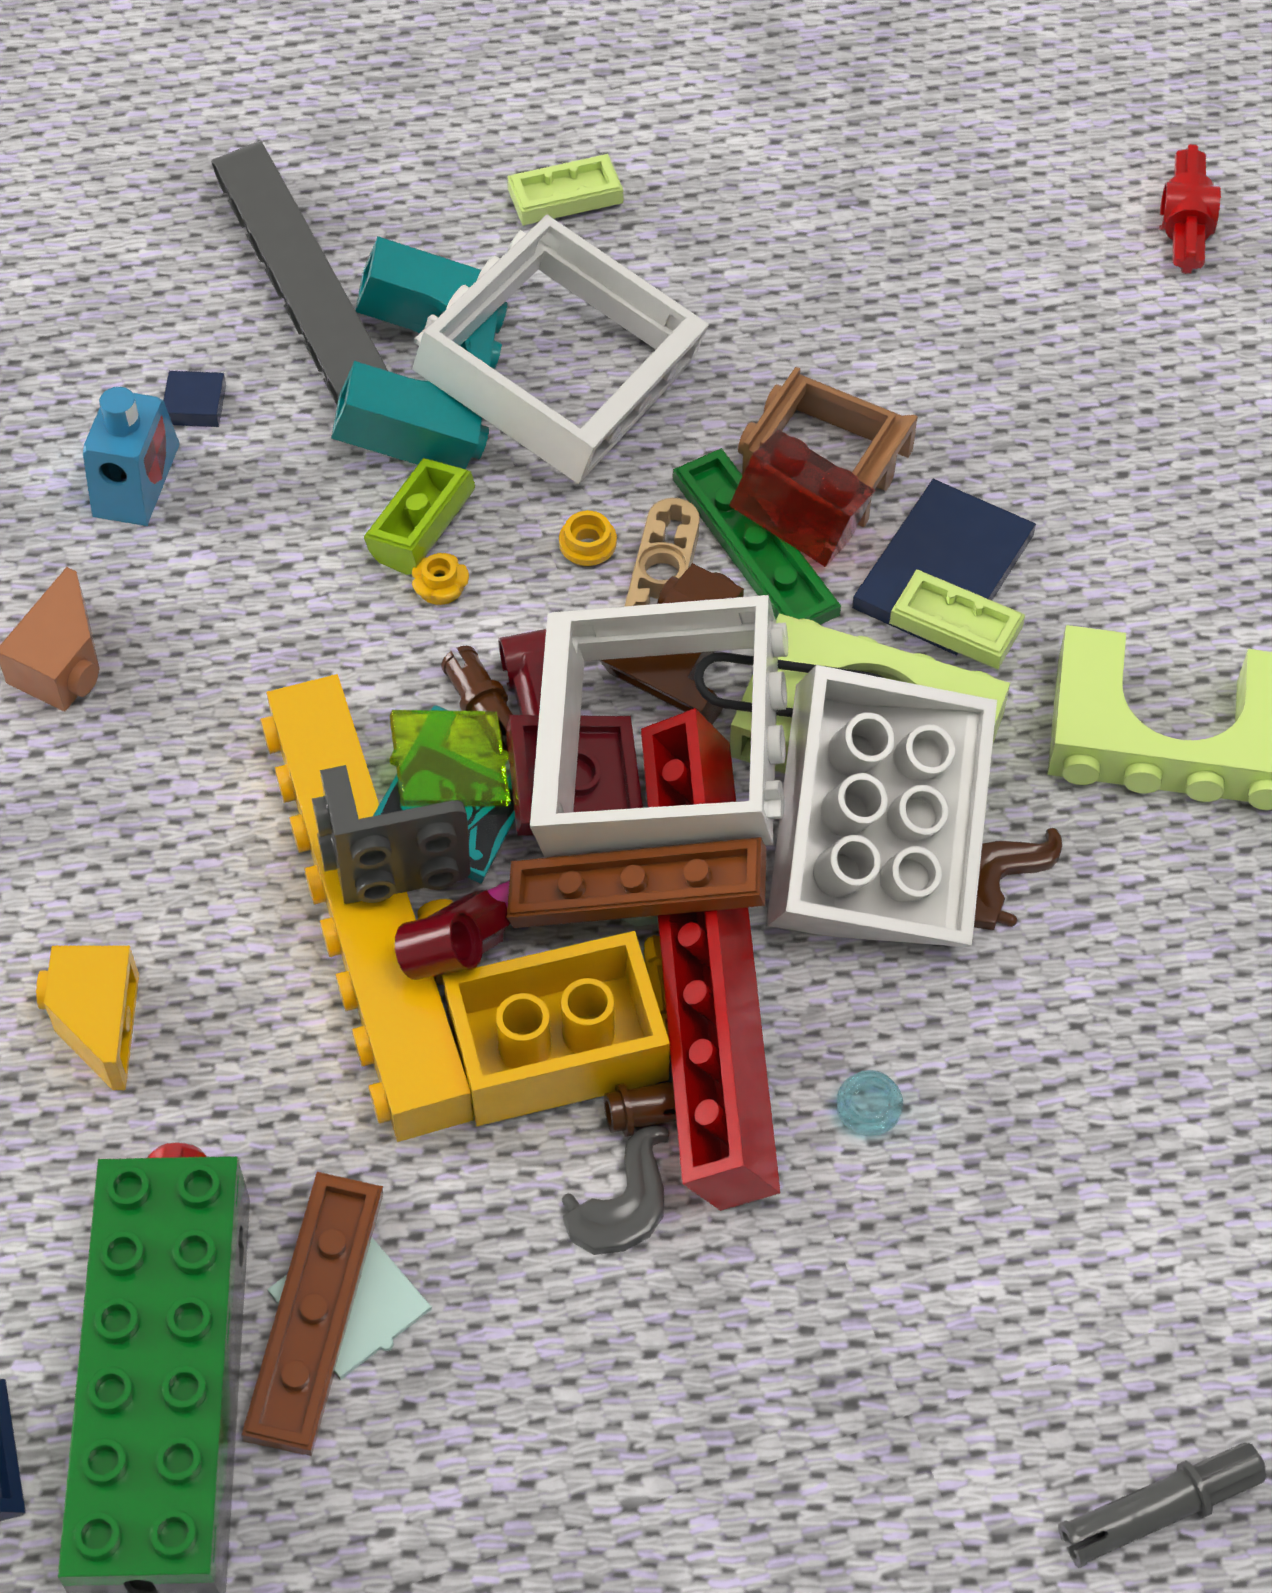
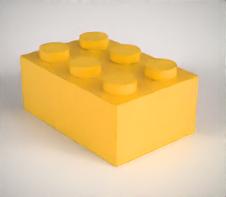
M635 931L442 975L447 1015L471 1092L476 1126L601 1097L605 1093L614 1092L617 1084L624 1083L627 1089L669 1080L670 1042Z

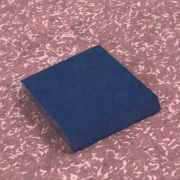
M932 479L853 596L852 608L957 656L958 652L889 624L891 610L916 569L984 598L993 600L1034 536L1036 523L936 479Z

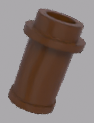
M673 1081L627 1089L626 1085L622 1083L616 1085L614 1092L605 1093L604 1109L610 1132L623 1131L624 1136L627 1137L634 1135L635 1128L677 1121Z

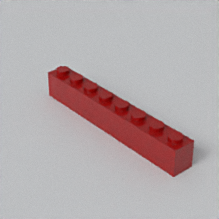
M696 708L641 728L648 807L736 802L730 742ZM747 907L658 915L682 1184L720 1211L780 1194L749 909Z

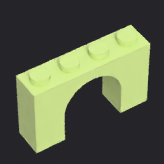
M779 613L776 623L786 622L788 655L787 657H778V660L871 672L881 675L886 679L997 700L994 743L1005 711L1010 687L1009 682L996 679L982 671H969L939 662L925 654H913L886 646L869 637L853 636L823 627L809 619H797ZM778 669V672L783 671L785 675L787 708H793L796 685L808 673ZM753 675L743 695L742 702L752 703ZM737 710L731 723V757L750 763L752 712ZM776 715V725H782L784 730L786 758L784 764H775V771L785 774L792 717Z
M1066 625L1058 657L1047 775L1060 776L1066 781L1077 785H1089L1097 781L1125 785L1126 788L1136 793H1152L1157 790L1186 793L1190 798L1201 802H1210L1223 798L1249 802L1253 807L1261 810H1272V652L1254 649L1247 650L1237 680L1235 723L1229 729L1207 739L1181 740L1155 732L1144 725L1130 710L1123 693L1126 633Z

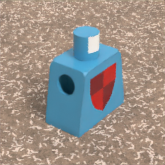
M113 387L101 395L99 399L100 408L83 447V460L92 517L148 526L179 448V440L165 402L155 396L133 393L125 387ZM123 470L127 475V479L125 481H122L121 479Z

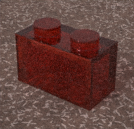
M778 429L752 454L729 506L826 567L852 538L875 490L858 480L851 471L836 466L809 449L802 440L791 437Z

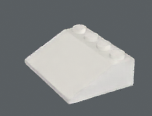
M815 665L796 685L783 786L784 817L779 819L766 926L839 938L958 947L971 946L997 700Z

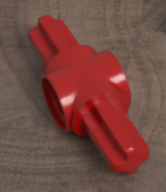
M1188 144L1187 149L1176 152L1174 177L1169 182H1165L1160 206V215L1164 217L1159 230H1165L1167 236L1173 240L1174 266L1181 267V272L1185 274H1191L1193 269L1202 268L1205 264V240L1215 233L1221 200L1220 186H1214L1212 180L1206 176V154L1198 151V145Z

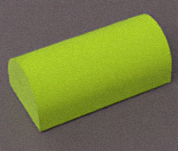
M423 458L364 535V540L371 555L380 564L405 575L412 574V569L417 568L422 559L426 557L473 493L475 482L472 472Z

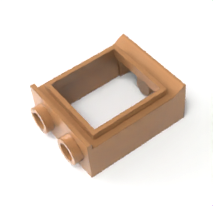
M795 367L783 386L776 384L772 388L764 406V413L757 424L750 422L741 435L738 453L743 455L742 475L746 479L864 528L869 520L873 491L876 487L887 491L894 478L897 454L909 458L913 451L918 416L899 415L800 374V368ZM796 410L872 441L851 474L774 443Z

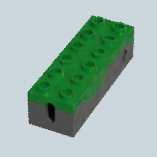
M167 1143L156 1148L147 1158L98 1159L58 1567V1579L67 1593H226L250 1198L237 1156L207 1157L200 1148L194 1145Z

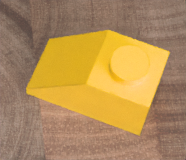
M52 945L48 970H40L37 977L36 997L38 1008L47 1010L54 1031L112 1090H126L139 982V972L131 947Z

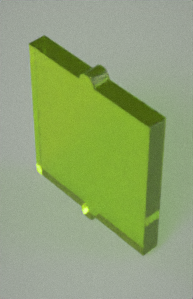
M391 711L389 718L394 750L389 758V762L391 765L396 766L401 806H427L452 800H459L464 803V806L509 805L511 800L505 768L509 760V754L502 748L497 711Z

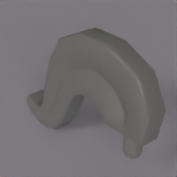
M657 1125L643 1127L634 1132V1135L626 1141L625 1171L627 1187L622 1195L608 1200L591 1198L581 1205L572 1194L568 1193L563 1196L562 1203L568 1213L563 1215V1222L572 1243L593 1255L624 1252L650 1238L664 1217V1187L653 1153V1146L658 1143L668 1142L669 1131L667 1127Z

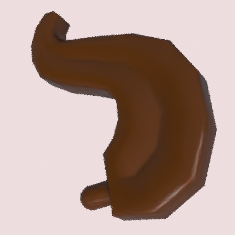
M1047 829L1045 834L1047 841L1041 844L1013 841L982 843L974 920L975 928L994 930L997 922L1007 926H1015L1017 924V917L1014 914L1002 911L1005 897L1000 889V880L1007 875L1037 873L1051 869L1058 862L1062 850V838L1057 829Z

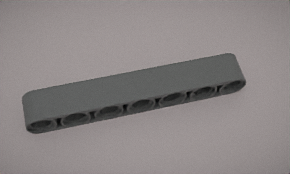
M259 140L212 159L211 163L223 193L228 194V203L241 227H246V236L259 261L265 263L266 269L264 270L279 298H284L285 304L283 306L298 334L304 336L305 341L303 343L318 371L324 373L325 378L323 381L337 405L339 394L354 361L388 371L385 363L262 141Z

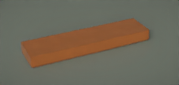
M759 837L511 861L507 919L513 928L765 906L766 846L762 838Z
M321 1172L316 1173L241 1434L243 1442L312 1456L383 1198V1186Z

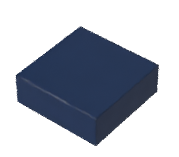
M169 371L163 401L172 424L177 426L219 427L226 390L225 375L220 372Z

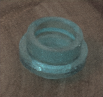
M865 1070L852 1075L841 1085L837 1094V1113L843 1124L855 1133L866 1136L881 1135L891 1130L898 1123L903 1109V1097L898 1086L886 1074L875 1070Z

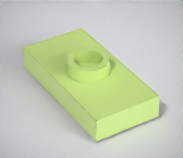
M608 154L507 176L508 191L522 226L537 223L546 214L555 219L623 203V187Z
M916 569L891 610L889 624L999 670L1023 628L1025 614Z

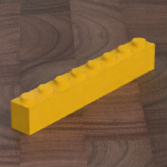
M334 674L268 691L266 693L271 716L260 719L269 754L281 751L285 765L274 767L283 802L295 800L299 815L291 816L289 820L298 853L310 850L314 861V866L304 868L313 904L326 902L330 918L320 920L329 957L342 955L346 971L335 975L345 1012L358 1009L362 1026L352 1029L360 1064L362 1067L374 1064L378 1076V1083L368 1085L378 1124L391 1121L396 1140L400 1142L473 1121L471 1092L434 976L418 980L408 978L401 970L396 958L395 935L397 929L402 923L416 920L408 893L393 894L390 898L376 903L359 901L344 904L337 869L324 871L312 805V798L324 796L320 770L346 765L359 819L372 817L379 806L339 676Z

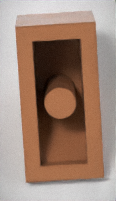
M68 567L62 571L0 645V666L6 683L64 712L78 696L84 697L90 693L96 684L100 670L78 575L75 570Z

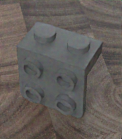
M346 765L320 770L324 796L312 798L318 830L317 838L324 871L337 869L344 904L359 901L366 903L381 902L390 898L393 894L422 888L431 890L444 889L470 875L468 823L463 802L452 800L359 819Z

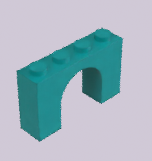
M377 236L362 272L355 311L420 334L425 329L428 317L433 314L439 317L444 313L454 293L462 285L470 288L477 281L481 270ZM506 301L460 345L494 370L497 366L502 343L494 341L495 333L498 334L502 328L508 307ZM354 361L339 394L331 439L416 465L423 458L466 469L471 458H481L487 443L489 427L481 425L482 417L430 381L408 378Z

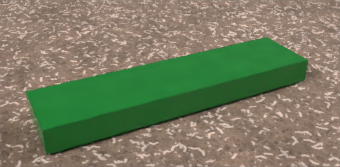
M722 448L673 469V481L686 499L696 507L700 518L757 595H769L775 619H777L780 613L797 619H809L821 625L840 616V603Z

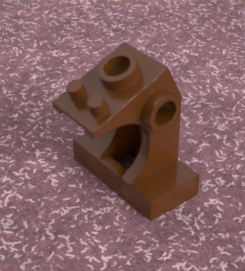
M692 563L680 578L672 576L665 583L657 604L744 597V588L736 585L729 577L721 573H712ZM715 651L599 660L609 674L683 712L696 708L712 725L723 709L710 704L701 696L696 688L694 679L696 666L704 657ZM708 688V690H709L712 694H714L716 697H718L713 690H711V689Z

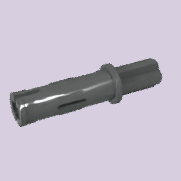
M1246 1442L1195 1465L1185 1460L1177 1464L1176 1472L1168 1477L1075 1519L1059 1523V1534L1062 1541L1070 1540V1543H1073V1545L1066 1549L1075 1566L1081 1568L1087 1565L1089 1561L1195 1513L1202 1518L1211 1515L1213 1505L1263 1483L1266 1480L1265 1463L1251 1443Z

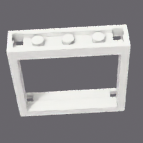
M546 214L527 234L520 230L509 245L507 253L501 258L497 256L491 257L482 268L477 281L470 288L462 285L450 299L444 313L439 317L434 314L428 317L425 329L414 340L419 348L412 370L579 484L696 356L709 324ZM537 270H540L656 349L581 429L460 346Z
M769 595L548 613L530 828L545 858L759 837L762 838L765 845H773V819H783L784 817L783 787L781 780H775V764L785 763L786 746L783 726L776 725V710H784L787 707L786 680L784 672H778V657H787L788 633L786 622L776 623ZM754 648L749 801L573 812L584 661Z

